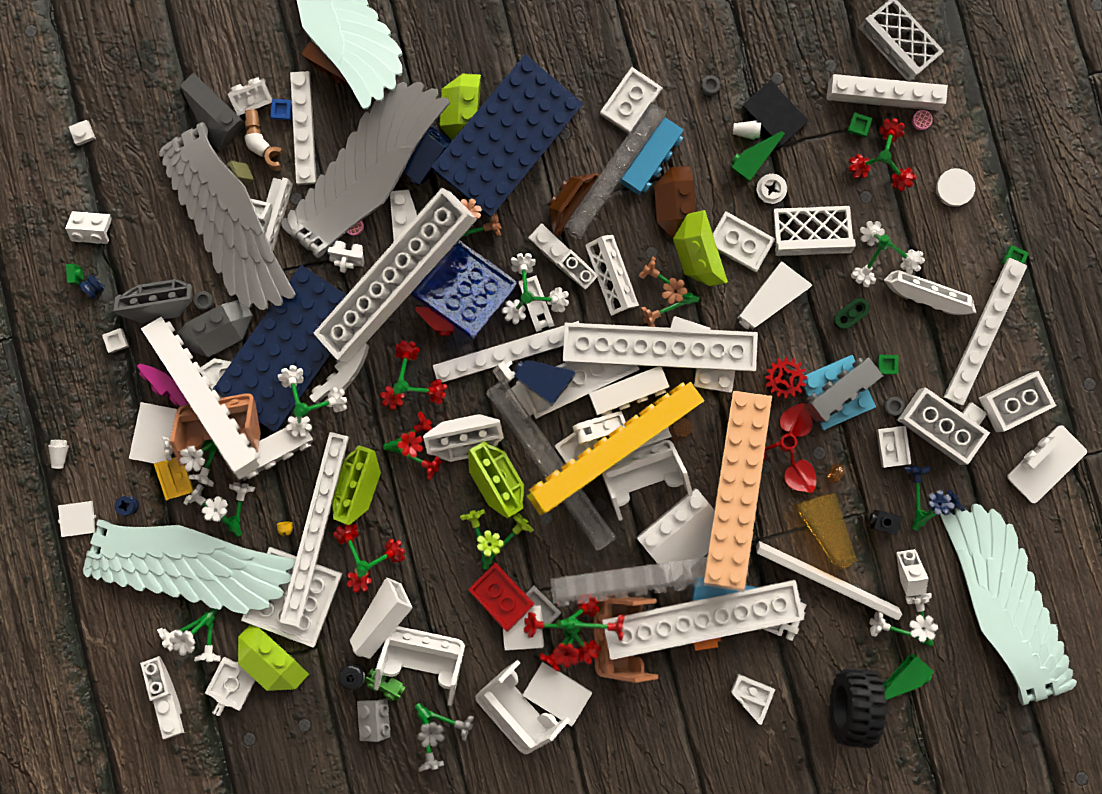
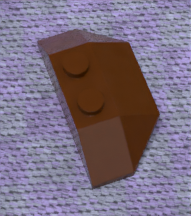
M690 166L671 167L654 185L657 224L672 238L676 235L686 215L696 212L694 182Z
M599 173L571 177L568 182L565 180L559 188L561 191L557 197L553 196L548 205L550 206L551 226L553 234L557 238L562 234L600 180L601 175Z

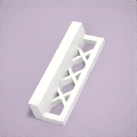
M273 178L266 201L272 204L271 216L265 233L272 251L275 247L281 227V220L284 217L293 184L287 178H282V180Z
M601 236L586 244L585 246L595 273L598 274L597 278L611 316L639 306L614 236ZM597 244L600 248L599 256L595 254L593 246ZM602 262L605 263L607 267L605 273L602 272L600 268ZM608 280L613 283L612 291L607 287ZM614 298L619 300L620 308L615 309L613 304Z

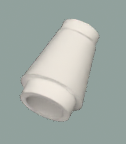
M757 121L734 123L733 135L753 140L760 138L761 123H756Z
M51 440L50 445H48L51 468H64L69 448L67 441Z

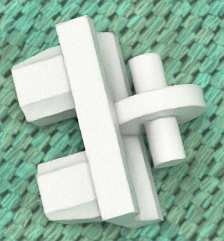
M335 241L333 247H329V260L334 262V266H340V272L345 273L347 268L353 269L354 266H364L362 245L354 244L350 251L345 250L346 244L344 242Z

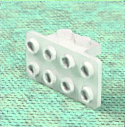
M1057 426L1047 437L1038 442V446L1034 450L1029 451L1024 456V459L1007 475V478L1031 503H1037L1087 454V450L1064 426Z

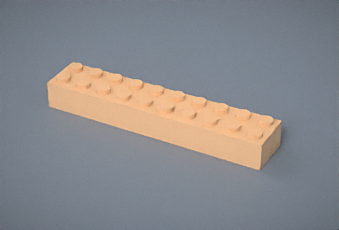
M733 391L705 573V586L741 592L745 590L772 396Z

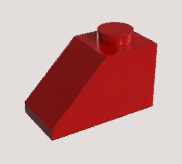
M416 307V312L435 332L439 333V336H450V333H455V308Z

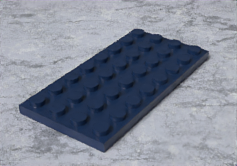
M525 54L430 169L466 199H474L476 201L475 206H480L481 211L491 218L583 103Z
M300 265L289 281L296 294L295 297L288 299L283 296L282 306L273 304L212 389L222 397L252 394L256 403L258 421L275 433L279 431L295 408L292 388L290 386L283 387L282 381L278 379V375L282 374L281 370L283 368L289 370L291 365L296 366V371L299 368L303 370V382L297 383L296 386L300 401L332 355L315 336L314 332L347 296L303 265Z

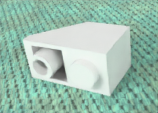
M916 549L896 552L900 581L906 596L926 594L928 577Z

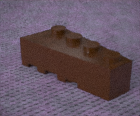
M311 40L301 53L305 60L327 76L330 75L342 86L345 83L352 90L334 63ZM371 98V105L375 101L374 98Z

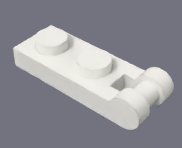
M537 276L527 278L528 291H531L534 296L544 297ZM522 280V281H519V285H520V288H521V291H522V294H523V280ZM531 301L529 304H526L536 332L542 331L544 327L548 326L550 328L554 326L546 301ZM544 314L546 319L538 321L537 316Z
M622 411L576 424L572 428L578 435V444L582 445L608 436L619 426H622L624 429L625 426L623 424L626 421ZM588 428L589 435H585L584 429Z

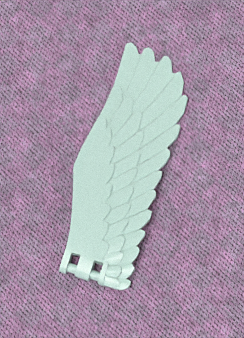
M297 0L303 29L338 68L363 109L370 107L371 98L381 102L384 98V88H388L391 91L395 90L397 86L395 76L402 75V64L398 58L402 56V51L397 43L389 37L391 32L388 27L377 21L379 19L378 14L375 10L369 8L367 0Z
M978 504L972 505L970 513L967 510L963 512L961 510L958 511L957 508L954 509V515L950 513L945 516L941 512V519L961 563L980 630L1011 671L1018 687V697L1022 706L1029 704V701H1041L1047 699L1049 695L1057 696L1072 690L1076 686L1077 681L1071 679L1073 670L1068 668L1069 658L1064 654L1063 641H1058L1056 624H1050L1049 611L1043 607L1040 591H1035V577L1032 572L1027 570L1028 557L1023 548L1018 549V537L1013 525L1005 524L1002 516L994 509H990L989 513H987ZM1031 689V693L1027 694L1026 690Z
M98 519L96 524L98 527L96 532L93 533L90 542L92 546L90 551H87L83 572L86 577L92 575L97 580L102 577L105 582L113 583L115 581L121 587H126L129 584L135 590L144 591L147 588L154 593L165 592L172 597H179L181 594L193 603L202 600L210 608L221 609L225 606L233 612L247 614L249 609L263 610L270 608L269 600L280 599L284 595V591L279 586L290 583L292 576L287 571L294 568L296 559L242 548L181 525L126 527Z

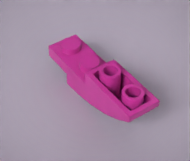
M143 364L137 365L140 370L139 374L144 380H149L153 385L151 387L157 395L169 396L170 400L175 405L179 404L180 407L189 404L171 374L155 367Z

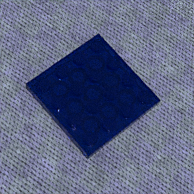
M458 240L411 292V295L474 340L515 289L518 282Z

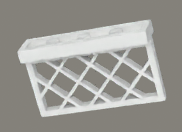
M850 206L782 208L773 210L776 256L852 253L856 246L852 234ZM837 212H845L846 219L843 222L834 217ZM800 213H804L809 217L804 224L796 218ZM817 213H824L828 218L822 223L815 216ZM778 214H786L791 219L786 224H783L779 220ZM830 219L838 225L834 232L825 226ZM811 220L820 226L815 232L806 226ZM792 221L801 227L796 233L787 227ZM842 228L847 232L848 238H840L835 233ZM803 229L811 235L808 240H803L798 236ZM821 229H824L830 236L827 239H821L816 234ZM783 230L792 236L790 240L781 241L780 234Z

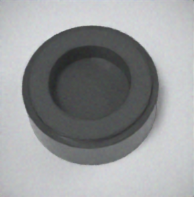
M713 75L706 76L701 83L702 92L708 96L715 95L720 89V80Z
M200 291L194 296L193 302L198 309L207 311L213 307L214 298L210 293Z
M890 397L884 402V411L890 416L900 415L904 410V402L898 397Z

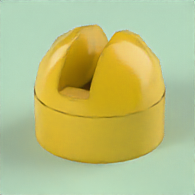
M292 522L277 523V531L281 536H284V532H286V536L292 533Z

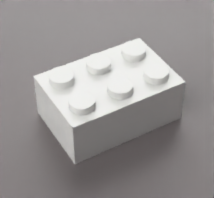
M1039 371L1028 373L979 397L996 432L1007 431L1056 406Z

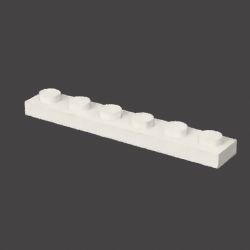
M309 71L290 72L296 184H316L311 73Z

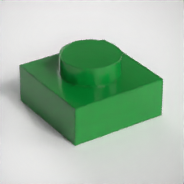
M854 112L847 132L865 138L872 118Z
M1010 245L1001 264L1005 265L1008 258L1024 264L1029 252Z
M74 263L66 264L67 283L73 286H80L79 284L84 279L83 270Z
M877 355V368L881 374H898V355Z

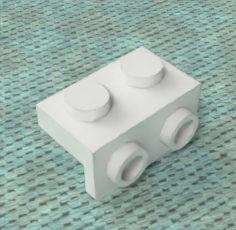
M72 212L65 229L71 241L108 244L109 239L106 233L112 219L110 214Z

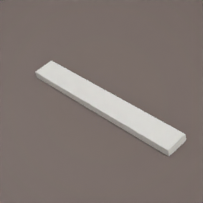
M759 541L756 546L757 554L896 620H899L902 615L899 607Z

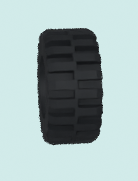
M844 668L836 674L831 687L829 712L833 736L843 746L872 748L880 742V737L883 736V729L886 725L887 700L885 698L886 692L883 682L874 671Z

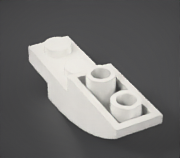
M542 223L528 237L548 259L585 290L598 277V274L571 249L569 250Z
M365 343L349 362L337 360L335 368L339 372L337 374L336 372L332 373L326 379L327 382L324 385L316 386L311 391L313 394L309 396L311 400L318 404L328 396V393L334 387L337 390L343 389L345 391L363 366L369 345Z
M158 656L142 662L141 667L149 699L154 703L162 738L168 739L184 733L180 718L182 711L179 700L161 657Z

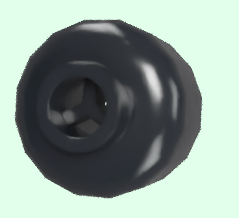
M357 663L346 665L339 674V682L347 690L358 689L365 682L366 678L365 669Z

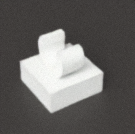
M503 361L493 370V373L503 386L514 378V371L511 372L508 368L512 361L507 363Z

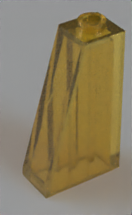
M828 493L795 504V508L832 563L841 568L851 566V562L857 559L836 494Z

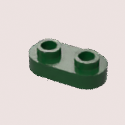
M857 298L835 314V326L839 329H847L868 314V302L862 298ZM856 305L860 306V312L855 310ZM841 317H844L846 319L845 323H842L840 321Z

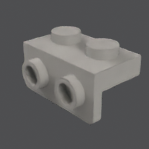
M388 699L357 701L360 741L379 742L390 738Z

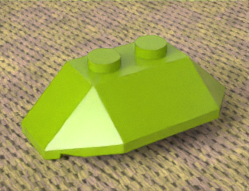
M461 74L442 88L441 98H448L450 104L440 115V128L452 141L479 110L481 75Z
M702 210L687 214L673 238L684 274L708 286L727 283L728 281L706 211Z
M485 441L468 450L469 473L487 504L506 518L522 510L524 484L505 451L489 445Z
M358 445L356 450L345 458L332 502L334 520L350 525L369 509L381 474L374 450Z
M250 624L238 637V665L267 691L296 689L309 675L307 671L259 627Z

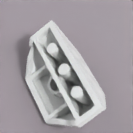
M481 414L441 422L423 436L429 455H435L450 462L468 458V450L484 441L489 445L496 446L504 438L500 420Z

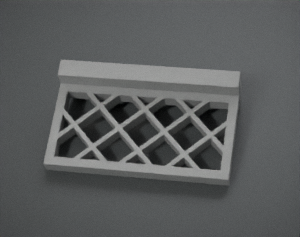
M898 0L887 1L872 15L870 14L858 27L908 82L914 79L944 52ZM892 4L897 9V14L888 13V6ZM876 16L884 17V25L879 24L874 18ZM888 18L897 19V26L888 25ZM901 19L908 21L909 28L901 27ZM888 30L897 31V39L892 38L888 34ZM901 32H909V40L901 39ZM914 33L920 34L922 41H914ZM901 44L909 45V52H905L901 48ZM914 45L922 46V54L914 53ZM926 47H932L936 54H926ZM914 58H922V66L920 68L914 62Z

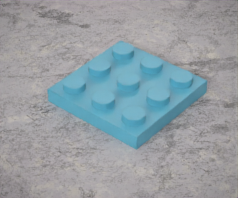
M853 355L804 375L808 376V379L803 381L806 384V388L803 387L807 398L813 393L819 394L823 391L821 387L827 382L831 381L833 383L838 379L837 375L843 370L849 371L853 368L852 363L855 362ZM868 388L863 392L860 391L858 397L847 404L844 403V408L832 416L829 415L831 418L827 422L819 423L821 429L825 430L875 408L876 405Z

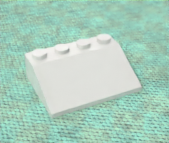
M695 488L692 490L693 495L689 496L687 494L636 537L672 582L709 553L715 510L698 489Z

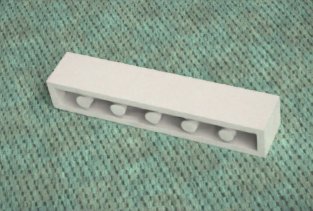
M833 74L828 81L827 100L939 111L946 105L948 85Z

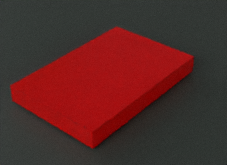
M494 563L468 589L506 632H509L536 605L497 563Z

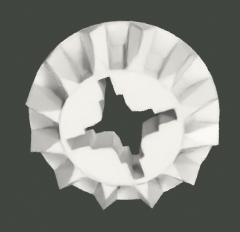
M767 174L759 180L756 191L758 197L764 203L775 204L786 196L787 185L781 176ZM775 183L774 190H776V192H772L770 195H768L769 189L767 188V186L770 187Z

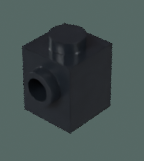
M874 510V513H871L869 517L870 528L897 535L902 516Z

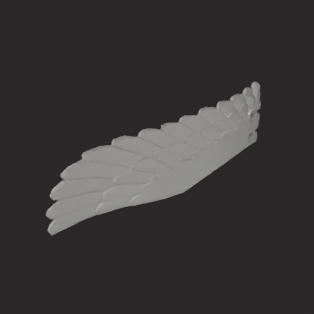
M405 82L397 84L394 91L389 93L384 91L383 100L381 102L375 101L370 113H364L360 119L358 131L350 134L346 149L342 148L339 151L336 162H331L326 174H321L318 177L315 188L308 190L306 198L301 199L296 210H290L287 219L282 218L281 225L291 237L298 239L299 243L307 250H311L316 258H320L343 234L382 206L393 191L423 135L450 104L448 98L436 99L438 96L437 89L431 88L423 92L425 85L422 82H415L408 87ZM321 240L323 244L317 246L316 244Z
M201 122L197 125V128H191L182 133V137L172 139L159 152V156L164 157L163 165L167 166V177L172 178V189L178 190L180 204L186 205L188 217L194 220L197 233L203 235L205 250L212 253L213 266L217 273L223 274L224 285L229 295H237L240 302L248 308H251L254 303L259 309L267 310L268 301L276 306H282L283 296L293 299L296 294L270 247L246 187L217 156L207 137L208 128Z

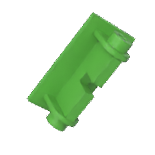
M372 668L368 674L371 678L366 676L365 682L368 688L377 691L374 689L376 669ZM383 675L378 690L383 692V696L387 699L398 701L400 698L398 692L402 694L406 687L403 686V683L392 677L386 683L387 676Z

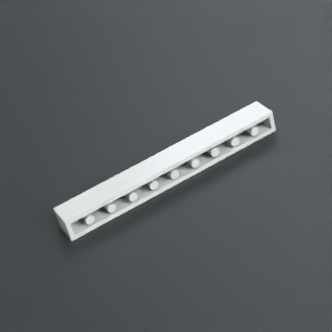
M159 317L141 328L239 480L260 467L257 459L260 457L254 448L249 450L247 444L250 442L244 433H238L237 430L240 427L234 418L231 420L228 418V415L231 413L225 404L220 406L218 403L221 398L215 390L210 391L211 383L206 376L201 377L199 374L202 372L197 362H191L190 359L193 356L187 348L183 350L181 346L184 343L178 334L176 336L173 335L172 332L175 329L169 321L165 323L163 318Z

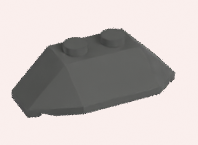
M177 279L137 285L126 291L123 295L115 297L114 313L139 323L151 322L159 317H162L163 320L179 317L192 301V285Z
M240 300L222 304L188 321L176 334L183 341L184 345L182 346L184 349L187 348L189 352L209 358L242 341L253 318V314L250 308L243 305Z

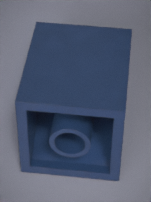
M432 125L423 135L403 170L409 176L408 179L415 184L426 183L434 173L430 169L431 166L452 142Z
M525 360L524 363L520 362L514 369L515 379L551 406L554 405L576 374L573 370Z

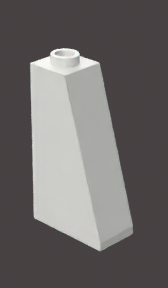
M781 261L737 319L740 320L739 323L744 328L754 329L809 289L812 284Z
M390 578L384 580L350 639L353 652L357 656L370 659L412 609L401 583Z

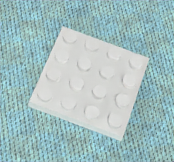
M269 547L267 554L292 559L297 558V556L273 547ZM316 564L300 627L280 623L290 583L279 586L284 591V595L280 599L269 600L270 608L263 610L249 609V613L243 614L241 621L314 648L342 573ZM294 568L288 570L287 573L292 576Z

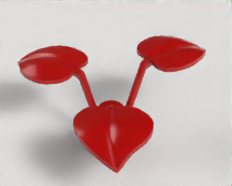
M806 403L792 406L782 414L780 427L789 433L784 435L779 442L765 447L763 462L766 459V450L779 447L784 452H790L792 466L788 467L784 473L786 484L795 491L813 493L816 487V473L813 466L803 459L799 460L796 464L794 462L795 451L793 448L797 445L796 437L807 435L811 431L813 424L810 413L803 406Z

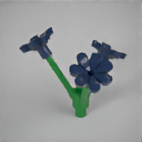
M911 466V468H904L905 472L913 475V482L915 483L916 517L912 525V529L915 531H919L921 526H924L932 517L940 515L941 512L946 516L950 514L949 510L957 508L961 512L966 511L958 501L959 497L957 494H953L951 489L947 492L948 495L944 497L941 490H938L936 495L930 494L928 505L931 509L928 512L921 510V475L930 471L931 467L918 468V466Z

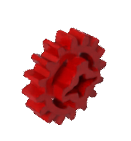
M785 357L784 362L778 358V364L771 363L772 369L766 370L770 374V376H765V380L770 381L766 386L767 388L772 387L771 393L777 392L778 398L784 395L785 399H788L790 394L795 398V392L802 393L800 387L806 388V384L803 382L808 379V376L803 375L806 373V369H800L802 363L800 362L796 365L795 358L791 362L788 361L787 357ZM786 366H790L795 370H789L786 368ZM779 369V375L773 379L774 373ZM783 371L788 377L791 376L789 378V385L788 382H786V380H782ZM800 377L799 383H798L797 386L794 388V385H793L794 380H796V379H798V378ZM778 386H783L787 390H781Z

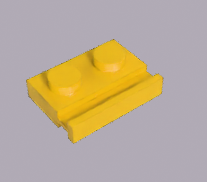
M173 457L171 461L164 460L154 464L166 500L194 491L192 481L188 478L190 476L189 472L185 469L186 463L180 466L177 458Z

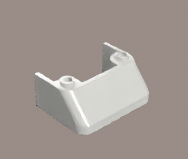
M661 440L636 449L602 473L619 521L623 520L619 507L629 502V492L665 480L666 484L670 487H678L684 484L688 495H693L687 471L670 440Z
M397 626L385 641L376 668L374 689L378 690L383 675L396 676L400 673L401 667L439 674V685L450 689L448 705L451 706L465 645L456 638Z
M517 660L481 689L475 698L481 708L520 752L529 754L551 742L570 719L567 717L557 722L552 714L543 713L540 715L527 699L522 696L521 692L515 687L518 684V676L514 669L520 664Z

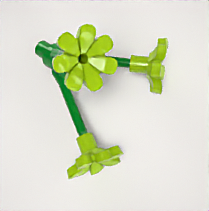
M485 509L477 512L472 510L470 514L460 516L462 521L466 519L471 521L472 527L475 528L479 543L477 547L482 555V569H489L493 558L515 534L518 535L522 530L534 531L527 524L528 521L524 518L522 519L519 513L514 514L513 518L516 520L517 525L504 541L498 540L500 536L497 533L491 536L490 531H485V537L481 536L478 519L485 513Z

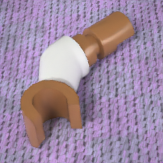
M246 110L245 127L248 130L246 131L245 142L248 149L261 157L265 156L267 166L271 170L280 171L282 168L279 162H273L271 159L275 155L281 156L283 154L282 149L271 147L263 139V135L258 129L260 127L258 111Z

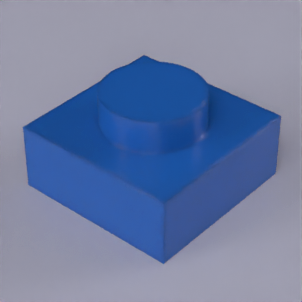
M272 99L271 118L273 120L291 121L292 101Z

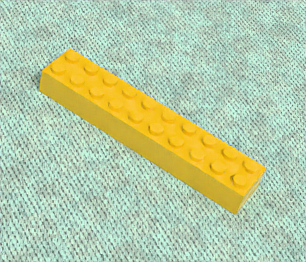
M691 382L687 385L681 383L669 392L670 395L667 393L654 402L655 407L651 404L639 413L641 417L635 415L623 424L625 426L624 429L622 426H619L608 434L609 439L605 436L592 445L593 450L589 447L577 456L578 461L572 459L561 467L562 472L559 473L556 470L546 477L545 480L547 482L545 484L540 481L529 489L531 493L527 497L539 515L552 509L704 402Z

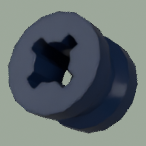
M92 274L86 282L79 284L81 289L92 299L96 297L98 291L105 289L103 284Z
M123 496L116 500L114 506L119 515H132L137 512L139 502L135 497Z

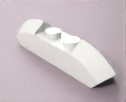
M900 270L891 272L884 279L887 286L894 293L905 299H912L917 303H923L953 315L976 313L974 301L968 294Z

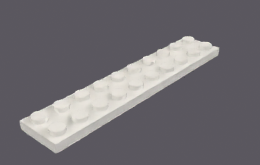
M565 323L563 362L756 371L758 332Z
M792 580L744 590V592L739 591L623 615V641H619L615 631L604 630L610 659L613 660L804 620L796 581ZM618 617L604 619L603 624L616 623Z

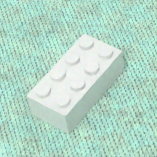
M921 388L916 392L897 419L960 465L969 464L990 434V432L927 388Z

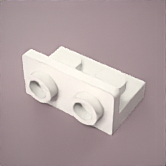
M259 77L249 80V84L242 87L239 84L230 88L231 92L228 93V96L238 116L244 114L246 110H254L272 103V98L264 79L259 80Z

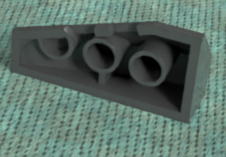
M194 73L180 85L198 123L203 122L207 126L208 140L219 151L245 128V123Z

